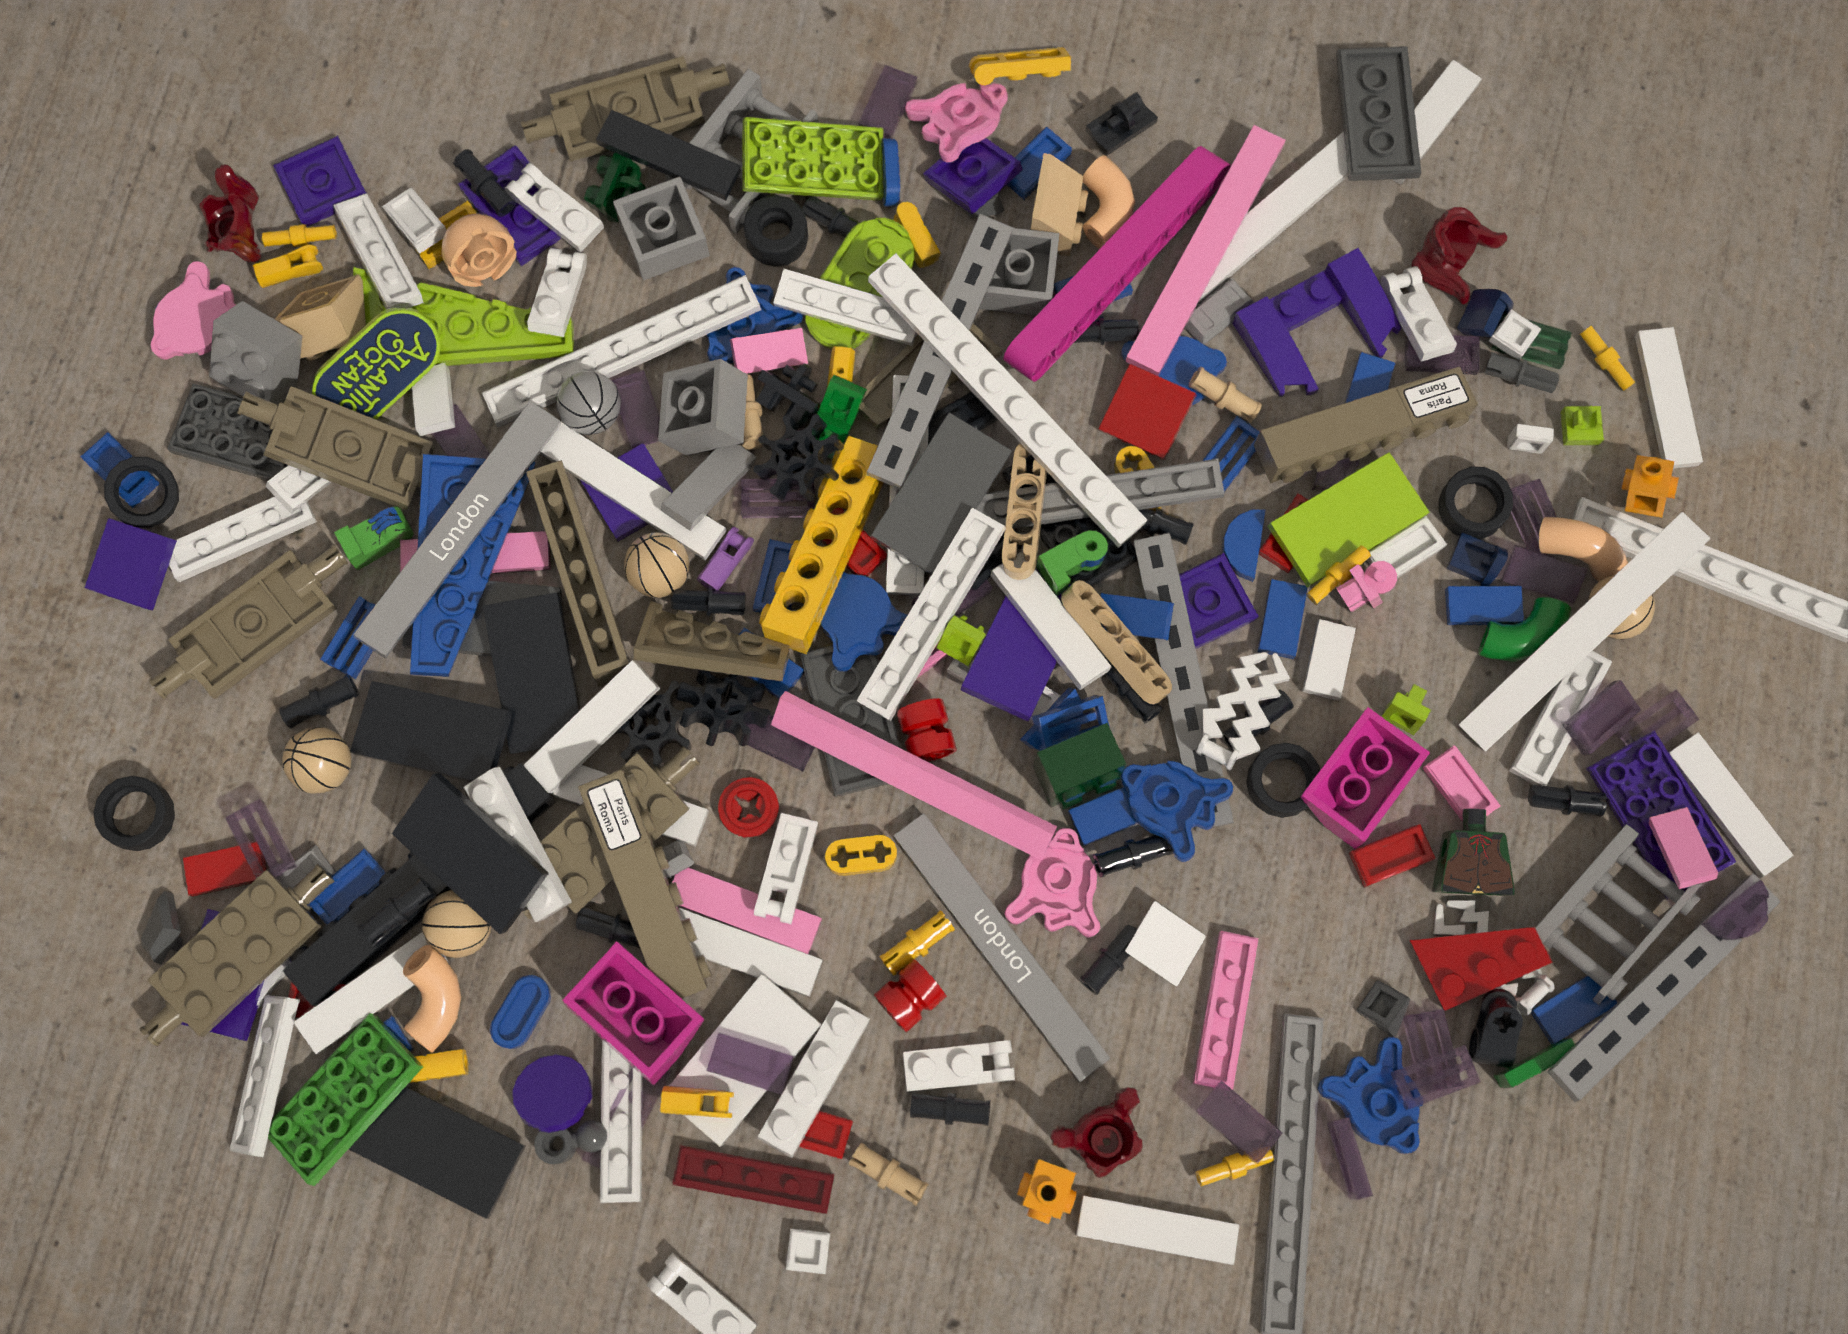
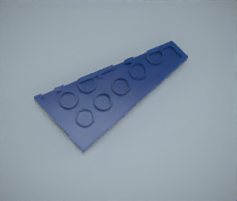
M423 454L418 548L486 459ZM533 462L527 471L535 469L536 462ZM526 472L413 622L410 675L449 677L528 486L529 479Z

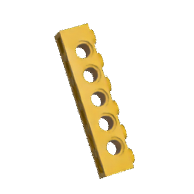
M848 436L843 450L835 451L832 467L839 474V478L836 481H833L830 477H825L822 480L818 490L819 501L815 509L810 508L806 514L803 529H805L800 541H794L789 553V561L791 562L786 572L782 571L778 575L774 586V592L776 593L771 604L767 603L764 606L760 615L759 624L762 626L765 638L789 645L790 649L807 655L884 482L867 476V470L878 445ZM851 477H857L860 479L857 483L849 484L845 482L847 479ZM835 508L846 509V512L841 515L830 513ZM822 539L832 540V543L828 546L821 547L816 545ZM810 570L818 572L815 577L810 579L801 577ZM794 602H800L804 604L803 607L797 611H790L787 609V607Z

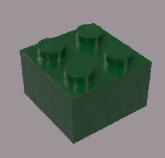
M1105 723L1037 752L1033 769L1050 807L1052 808L1060 804L1062 809L1081 802L1083 800L1082 795L1095 789L1096 794H1101L1116 787V781L1121 778L1127 764L1108 723Z

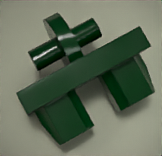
M614 152L613 156H600L596 168L597 174L603 179L601 186H588L584 200L592 209L601 211L609 221L619 223L613 201L642 191L646 187L639 181L642 175L640 172L641 167L631 159Z

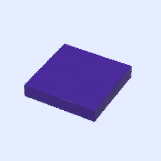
M338 136L273 165L301 223L307 227L334 215L333 205L366 194Z
M985 138L980 142L967 146L962 150L958 159L953 162H945L940 158L923 175L927 183L973 215L1023 171L1019 160Z
M644 443L618 457L619 460L673 493V490ZM581 481L617 542L649 525Z
M108 518L84 588L153 611L177 540Z
M1224 553L1179 574L1195 649L1257 620L1259 617Z

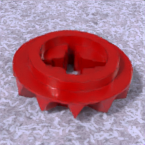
M747 777L732 782L724 789L719 799L718 812L723 825L730 833L748 838L761 836L769 828L773 827L779 813V803L776 793L770 785L760 779ZM759 795L755 807L761 817L748 814L739 821L743 810L736 799L738 798L749 803Z

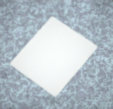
M1154 901L1125 952L1173 985L1178 986L1206 936Z

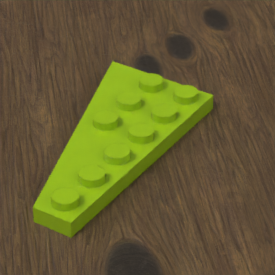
M353 267V276L359 274L363 280L365 322L367 325L386 308L366 270ZM421 282L416 284L422 294L423 303L411 308L423 312L432 320L437 328L440 339V353L435 365L446 363L447 366L557 358L575 351L574 328L571 317L564 337L528 331L527 321L532 308L522 309L509 306L506 302L495 299L488 301L475 298L473 294Z

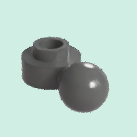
M594 1120L582 1123L577 1132H573L570 1127L551 1133L539 1131L534 1143L535 1152L547 1164H562L573 1157L578 1147L590 1153L602 1149L607 1141V1131L600 1122ZM558 1136L563 1140V1148L559 1152L553 1146V1142Z

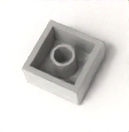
M681 177L613 201L618 220L643 281L710 256L706 237Z
M1013 228L1012 235L979 309L1037 315L1052 300L1059 233Z
M241 301L213 321L209 376L242 396L247 391L252 395L279 404L286 399L290 386L297 388L303 336Z
M722 359L663 373L658 441L684 455L743 443L748 374Z

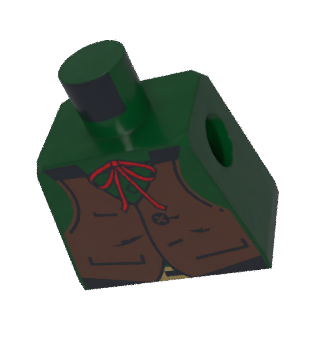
M1463 809L1462 831L1450 830L1443 833L1432 892L1494 896L1515 895L1507 837L1505 833L1486 832V810Z

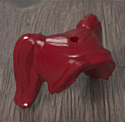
M226 164L220 165V167L216 168L215 180L223 191L224 196L208 195L199 203L207 225L208 239L204 244L206 252H212L213 250L216 252H233L246 262L258 263L262 254L258 248L259 245L254 241V227L252 224L253 212L259 200L258 193L248 180L235 174L231 166Z
M1453 207L1445 211L1434 222L1424 240L1423 249L1413 258L1411 266L1419 268L1422 274V281L1454 296L1462 305H1465L1470 298V289L1459 272L1474 254L1477 244L1491 249H1498L1507 242L1508 237L1505 232H1493L1482 225L1468 209Z
M1134 1087L1120 1089L1119 1092L1114 1094L1115 1099L1112 1103L1096 1107L1091 1112L1084 1114L1073 1128H1067L1064 1125L1057 1126L1050 1134L1052 1145L1057 1148L1076 1149L1077 1153L1085 1161L1087 1169L1093 1171L1098 1178L1107 1176L1118 1165H1122L1141 1152L1143 1144L1130 1118L1133 1109L1140 1103L1137 1090ZM1104 1138H1108L1110 1140V1144L1108 1146L1103 1144Z

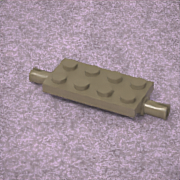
M684 56L549 94L554 108L550 110L551 114L525 122L521 121L526 141L530 144L531 142L558 135L559 138L563 137L570 162L610 151L597 145L596 138L611 110L667 134L703 124L705 121L698 98L701 97L700 93L730 86L725 65L722 63L719 66L693 72V69H688Z
M290 386L284 403L280 402L279 405L252 395L250 392H245L237 414H242L270 425L269 429L272 430L263 456L407 511L416 487H421L423 454L429 453L432 445L431 441Z
M334 544L309 564L301 563L291 550L287 551L170 637L168 641L178 654L175 657L176 661L154 678L149 679V683L156 687L154 688L155 691L163 699H166L169 694L188 680L192 679L195 681L197 679L212 698H218L337 609L321 589L323 586L321 582L344 565H347L348 561Z
M685 746L681 747V750L660 769L658 767L653 769L639 753L635 754L619 769L624 768L627 776L634 773L642 795L636 797L641 812L648 809L656 829L655 832L650 833L653 842L690 809L675 792L677 790L675 785L701 763L693 756L684 765H680L691 753ZM583 802L540 842L572 901L567 906L575 914L613 880L610 868ZM527 908L523 914L527 918L532 919L533 917Z
M317 864L293 888L290 886L286 888L270 871L265 870L147 980L166 1000V1006L145 1026L140 1028L141 1033L144 1036L148 1034L147 1039L158 1047L168 1035L184 1022L198 1036L204 1037L322 927L308 911L311 908L309 904L330 884H333L335 880L330 875L328 876L327 872Z

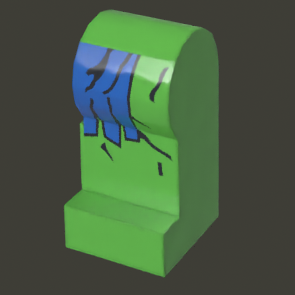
M399 507L387 508L377 513L371 519L369 518L351 528L347 525L334 532L347 558L357 571L400 547V540H410L414 535L412 528Z
M1091 530L1085 531L1039 555L1036 568L1050 589L1058 596L1068 588L1071 581L1070 577L1082 570H1095L1102 564L1108 550V543L1101 533Z

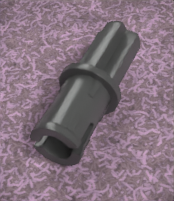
M1491 352L1484 372L1485 375L1514 382L1515 387H1519L1522 384L1548 393L1555 391L1560 377L1556 372L1527 364V359H1524L1522 362L1495 354L1494 352Z

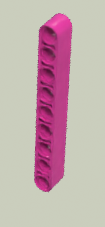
M1198 146L1016 336L1006 349L1003 358L1004 362L1032 382L1039 380L1220 188L1231 168V164L1203 146Z

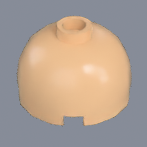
M476 213L460 218L447 229L442 239L443 260L455 281L464 286L478 287L483 285L480 280L492 277L495 281L502 277L511 268L517 251L514 248L515 241L507 228L495 218L485 214Z

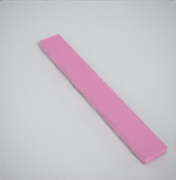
M1253 126L1130 349L1126 362L1159 376L1284 147L1285 139L1258 126Z
M787 691L779 699L771 723L772 726L1042 860L1057 826Z

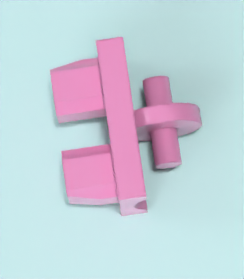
M1385 561L1372 563L1367 567L1365 573L1358 564L1350 569L1353 578L1336 589L1351 612L1368 602L1375 608L1383 603L1379 594L1390 592L1395 587L1397 573L1395 568Z

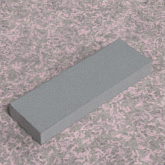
M739 444L715 449L662 503L661 511L691 531L755 465L756 456Z

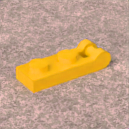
M1064 47L983 54L974 56L970 60L969 69L980 85L990 84L995 77L1006 76L1008 80H1023L1027 78V74L1038 73L1043 77H1056L1061 75V71L1071 70V56Z

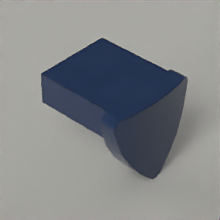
M1473 290L1457 329L1465 336L1492 337L1501 316L1506 317L1510 310L1513 309L1514 303L1501 290Z
M1461 533L1446 569L1480 582V586H1490L1508 559V551L1501 546H1494Z

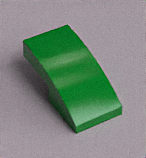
M833 375L817 412L827 423L826 429L820 435V441L835 435L845 444L867 389ZM835 451L830 453L828 458L833 459Z

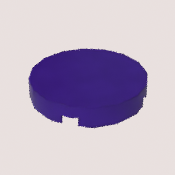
M561 1055L541 1057L527 1065L517 1077L512 1091L513 1105L523 1123L547 1133L565 1130L577 1123L584 1115L583 1111L588 1103L590 1105L592 1099L591 1080L583 1066L571 1057Z

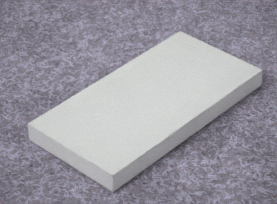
M761 974L669 1085L734 1092V1097H730L729 1112L732 1113V1118L684 1116L721 1147L822 1024L764 974ZM704 1095L703 1110L713 1111L714 1096Z

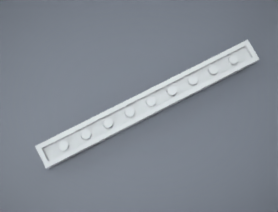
M896 253L869 276L868 282L1118 548L1147 522L1142 513Z

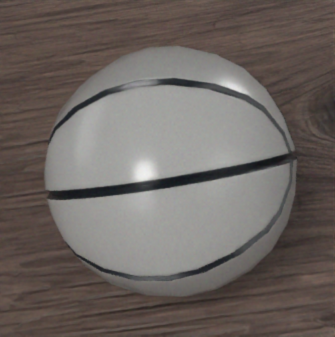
M594 371L577 372L571 375V377L569 376L558 390L556 407L560 419L567 427L577 433L584 435L602 433L614 424L620 413L621 399L618 389L604 374Z

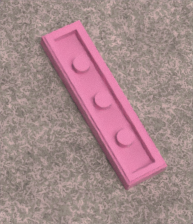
M546 531L508 533L492 573L551 570L550 544ZM418 539L400 540V571H402L417 551Z
M686 868L675 874L672 882L677 883L684 904L679 905L680 907L809 954L822 922V918L799 909L795 910L792 924L780 922L779 917L766 915L765 918L755 916L754 910L758 898L757 893L691 868Z
M1225 931L1219 932L1193 1084L1229 1092L1233 1091L1259 938Z

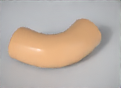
M1106 155L1096 159L1083 175V184L1098 197L1100 202L1097 212L1083 224L1085 235L1098 249L1133 215L1135 206L1130 181L1121 169Z
M1544 517L1539 532V548L1541 553L1565 555L1584 561L1589 566L1593 578L1598 582L1608 576L1616 575L1628 564L1626 555L1616 538L1603 529L1584 521L1568 518Z
M425 945L415 951L403 967V975L418 987L422 997L420 1008L404 1026L403 1030L433 1054L446 1039L457 1021L462 997L456 973L438 951L431 945Z

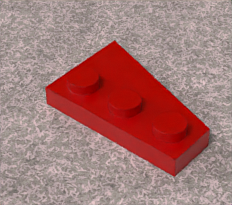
M1535 927L1410 940L1444 1011L1553 963Z

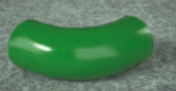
M1540 597L1535 599L1531 613L1521 623L1508 625L1490 620L1482 636L1478 655L1488 659L1509 662L1527 659L1569 620L1572 608L1561 600Z

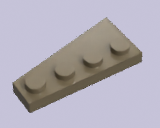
M973 323L970 332L995 359L1001 356L1003 350ZM919 335L915 337L913 346L907 345L864 387L867 391L858 412L876 429L887 424L892 416L893 375H910L924 343V340ZM953 371L945 389L960 380Z
M650 601L634 646V660L783 682L790 646L749 632H743L740 635L734 634L727 629V625L715 621L711 625L693 620V614L678 610L676 614L662 610V604Z

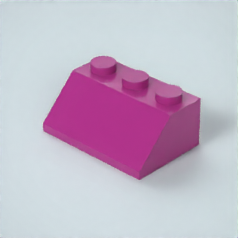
M1367 707L1301 795V798L1324 827L1351 847L1357 849L1367 840L1430 752Z
M618 942L604 954L562 1000L574 1015L653 1086L681 1056L704 1021L702 1016Z

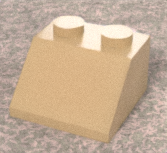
M1044 153L1031 230L1059 233L1057 254L1070 256L1072 243L1079 244L1083 223L1076 222L1078 211L1085 212L1088 191L1081 190L1083 176L1053 155Z
M359 274L300 292L274 319L303 336L300 359L306 357L308 361H312L323 356L328 350L336 348L338 351L366 325L363 280Z

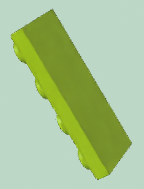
M744 117L742 120V191L880 201L883 199V128Z
M1388 452L1274 520L1267 527L1308 588L1326 577L1325 572L1333 564L1344 561L1360 545H1363L1369 551L1427 516L1430 512L1393 456Z

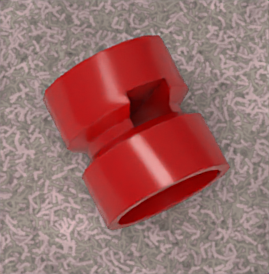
M933 698L906 705L897 711L901 732L909 736L905 741L907 752L927 762L947 757L957 751L952 730L945 728L949 718L943 699Z
M915 959L898 973L899 981H888L874 994L876 1000L905 1033L922 1019L921 1012L924 1009L932 1011L947 997L933 977Z

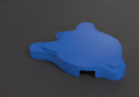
M738 267L730 268L726 273V283L746 275L745 272ZM750 283L761 311L707 334L709 340L708 359L709 361L722 359L729 364L734 363L730 339L783 331L802 322L803 314L771 305L770 302L774 296L772 287Z
M1180 336L1159 377L1195 392L1196 397L1192 403L1194 405L1202 401L1206 396L1188 386L1193 374L1199 367H1203L1204 370L1217 377L1224 371L1227 360L1220 350L1208 348L1195 339ZM1128 341L1122 347L1121 356L1125 362L1134 341Z
M843 572L820 626L824 634L833 643L832 663L837 671L849 670L860 655L881 654L884 649L883 641L881 640L882 636L886 634L896 636L907 617V614L895 609L890 602L887 592L881 584L872 578Z
M1167 761V763L1153 766L1151 764L1144 766L1132 764L1127 766L1121 775V782L1128 792L1130 809L1135 820L1148 832L1164 838L1169 843L1175 858L1181 862L1189 861L1195 854L1192 828L1199 827L1204 830L1213 828L1215 823V806L1229 799L1233 793V785L1229 779L1204 778L1196 774L1191 768L1175 761Z
M1387 1037L1380 1041L1374 1065H1370L1365 1058L1356 1056L1350 1059L1342 1076H1327L1318 1083L1319 1094L1340 1106L1350 1127L1363 1140L1372 1144L1391 1147L1401 1154L1412 1153L1419 1147L1418 1128L1420 1123H1417L1420 1106L1423 1104L1421 1094L1414 1081L1404 1071L1402 1065V1044L1399 1039Z

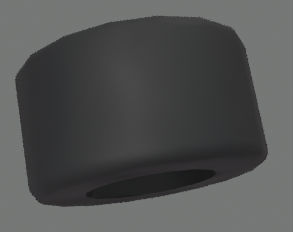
M773 195L761 198L748 209L743 227L747 249L756 260L764 265L779 267L789 265L799 259L806 250L809 237L806 215L798 203L788 197ZM771 223H783L790 228L789 234L782 239H768L762 234L763 229Z

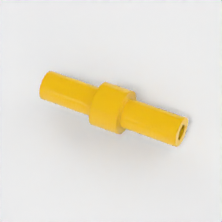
M305 224L290 226L289 230L262 233V241L265 247L292 244L293 247L309 245V242L337 239L335 225L307 228Z
M1592 326L1580 334L1597 356L1594 360L1602 370L1607 369L1623 391L1636 383L1619 362L1621 357L1613 346L1609 348Z
M1360 545L1344 561L1333 564L1325 572L1326 577L1306 593L1308 599L1317 605L1333 589L1349 581L1352 578L1350 569L1358 564L1362 565L1371 557L1367 548Z
M1268 1146L1244 1155H1240L1237 1152L1223 1157L1221 1163L1195 1171L1196 1179L1200 1186L1227 1177L1230 1180H1234L1247 1175V1170L1273 1162L1274 1157Z

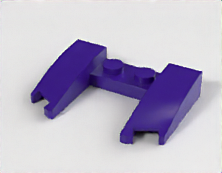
M1359 248L1328 263L1326 269L1275 297L1269 299L1266 296L1236 312L1232 324L1278 396H1284L1285 386L1305 385L1306 395H1314L1318 392L1319 388L1289 332L1342 304L1374 355L1382 358L1387 351V348L1382 343L1389 332L1392 330L1397 335L1400 332L1401 326L1392 306Z

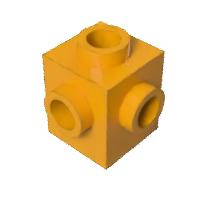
M1636 456L1634 468H1626L1622 484V490L1628 491L1626 512L1663 517L1667 498L1675 499L1679 477L1672 476L1675 461L1658 457Z
M1037 1159L1032 1174L1024 1172L1017 1195L1023 1197L1021 1206L1029 1208L1027 1216L1049 1224L1051 1217L1061 1219L1063 1212L1070 1214L1077 1195V1191L1071 1189L1076 1173ZM1045 1185L1050 1186L1053 1190V1196L1048 1201L1041 1197V1189Z

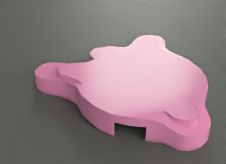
M965 83L957 84L944 90L936 97L908 101L905 106L906 116L912 121L928 122L922 128L923 139L939 145V154L942 161L953 162L958 159L963 149L982 141L997 128L1002 108L1008 100L1007 91L1003 85L998 83L980 85L981 90L966 89Z
M192 262L187 268L183 283L167 293L155 309L153 318L154 336L151 341V349L160 359L167 360L175 356H184V354L191 353L203 355L210 352L212 347L213 321L236 305L233 291L228 285L222 284L214 290L209 289L210 271L202 262Z
M1070 828L1057 830L1042 860L1029 855L1021 875V891L1016 899L1006 907L1004 913L1009 923L1018 925L1035 913H1041L1044 916V927L1049 932H1055L1066 926L1074 927L1085 937H1093L1099 932L1100 922L1092 906L1093 895L1097 886L1096 867L1084 852L1085 850L1080 845L1078 835L1074 830Z

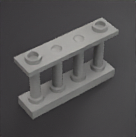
M750 69L745 72L690 142L692 145L741 165V172L738 176L741 179L742 162L722 150L721 145L728 136L736 135L742 139V118L749 109H756L770 119L800 121L763 97L760 75ZM811 109L802 122L818 123L817 112ZM665 175L667 181L674 179L668 175ZM683 182L685 189L695 188ZM695 188L730 211L728 215L730 228L735 234H738L742 229L746 212L752 204L769 194L746 192L740 201L729 194L725 201Z
M1627 824L1536 927L1540 938L1548 949L1555 948L1602 987L1592 999L1598 1005L1606 996L1612 1001L1628 984L1622 979L1627 971L1679 911L1686 916L1701 899L1695 893L1703 883L1690 886L1686 891L1678 889L1677 884L1636 853L1637 848L1632 844L1639 833ZM1616 862L1621 866L1625 864L1675 903L1662 919L1611 880L1613 876L1608 871ZM1592 890L1598 894L1603 892L1651 931L1638 947L1587 908L1589 904L1584 899ZM1568 917L1573 921L1578 919L1627 959L1613 976L1563 936L1565 932L1559 927Z

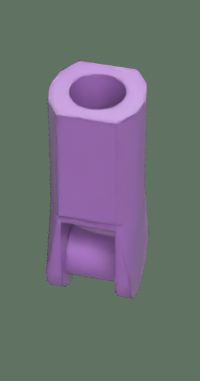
M732 527L715 554L697 577V581L705 588L712 587V590L719 591L735 567L751 549L754 543L752 537L745 538L738 533V528ZM730 545L738 550L734 557L726 553Z

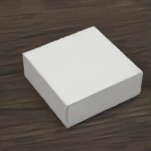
M1511 309L1489 342L1519 361L1541 331V328Z
M1517 424L1508 435L1507 448L1541 454L1552 443L1554 429Z
M791 1229L786 1270L826 1274L830 1233Z

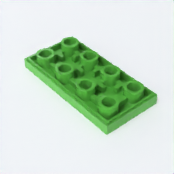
M369 1013L272 1119L268 1139L308 1185L315 1186L424 1066L377 1015Z

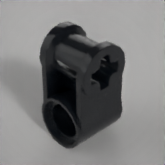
M1494 989L1484 995L1476 1026L1472 1031L1469 1042V1060L1471 1062L1511 1068L1513 1066L1517 1052V1043L1523 1026V1018L1517 1009L1514 995L1509 991Z

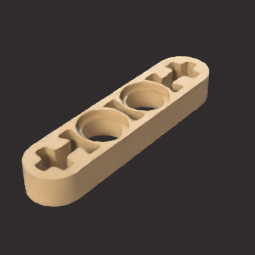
M1021 443L1015 448L1005 524L1006 530L1002 550L1003 569L1009 577L1016 580L1030 577L1036 568L1047 471L1036 459L1033 461V474L1026 473L1027 465L1025 458L1028 457L1029 452ZM1025 484L1033 485L1038 490L1037 495L1030 500L1019 498L1016 493L1020 486ZM1021 518H1026L1032 521L1034 526L1029 533L1021 535L1013 530V524ZM1017 544L1024 545V559L1028 561L1023 562L1021 568H1015L1014 562L1011 561L1017 558Z
M1078 580L1063 592L1061 600L1065 609L1144 701L1149 704H1157L1171 692L1172 683L1167 674L1091 585Z

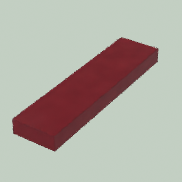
M680 1145L672 1185L828 1214L835 1174Z

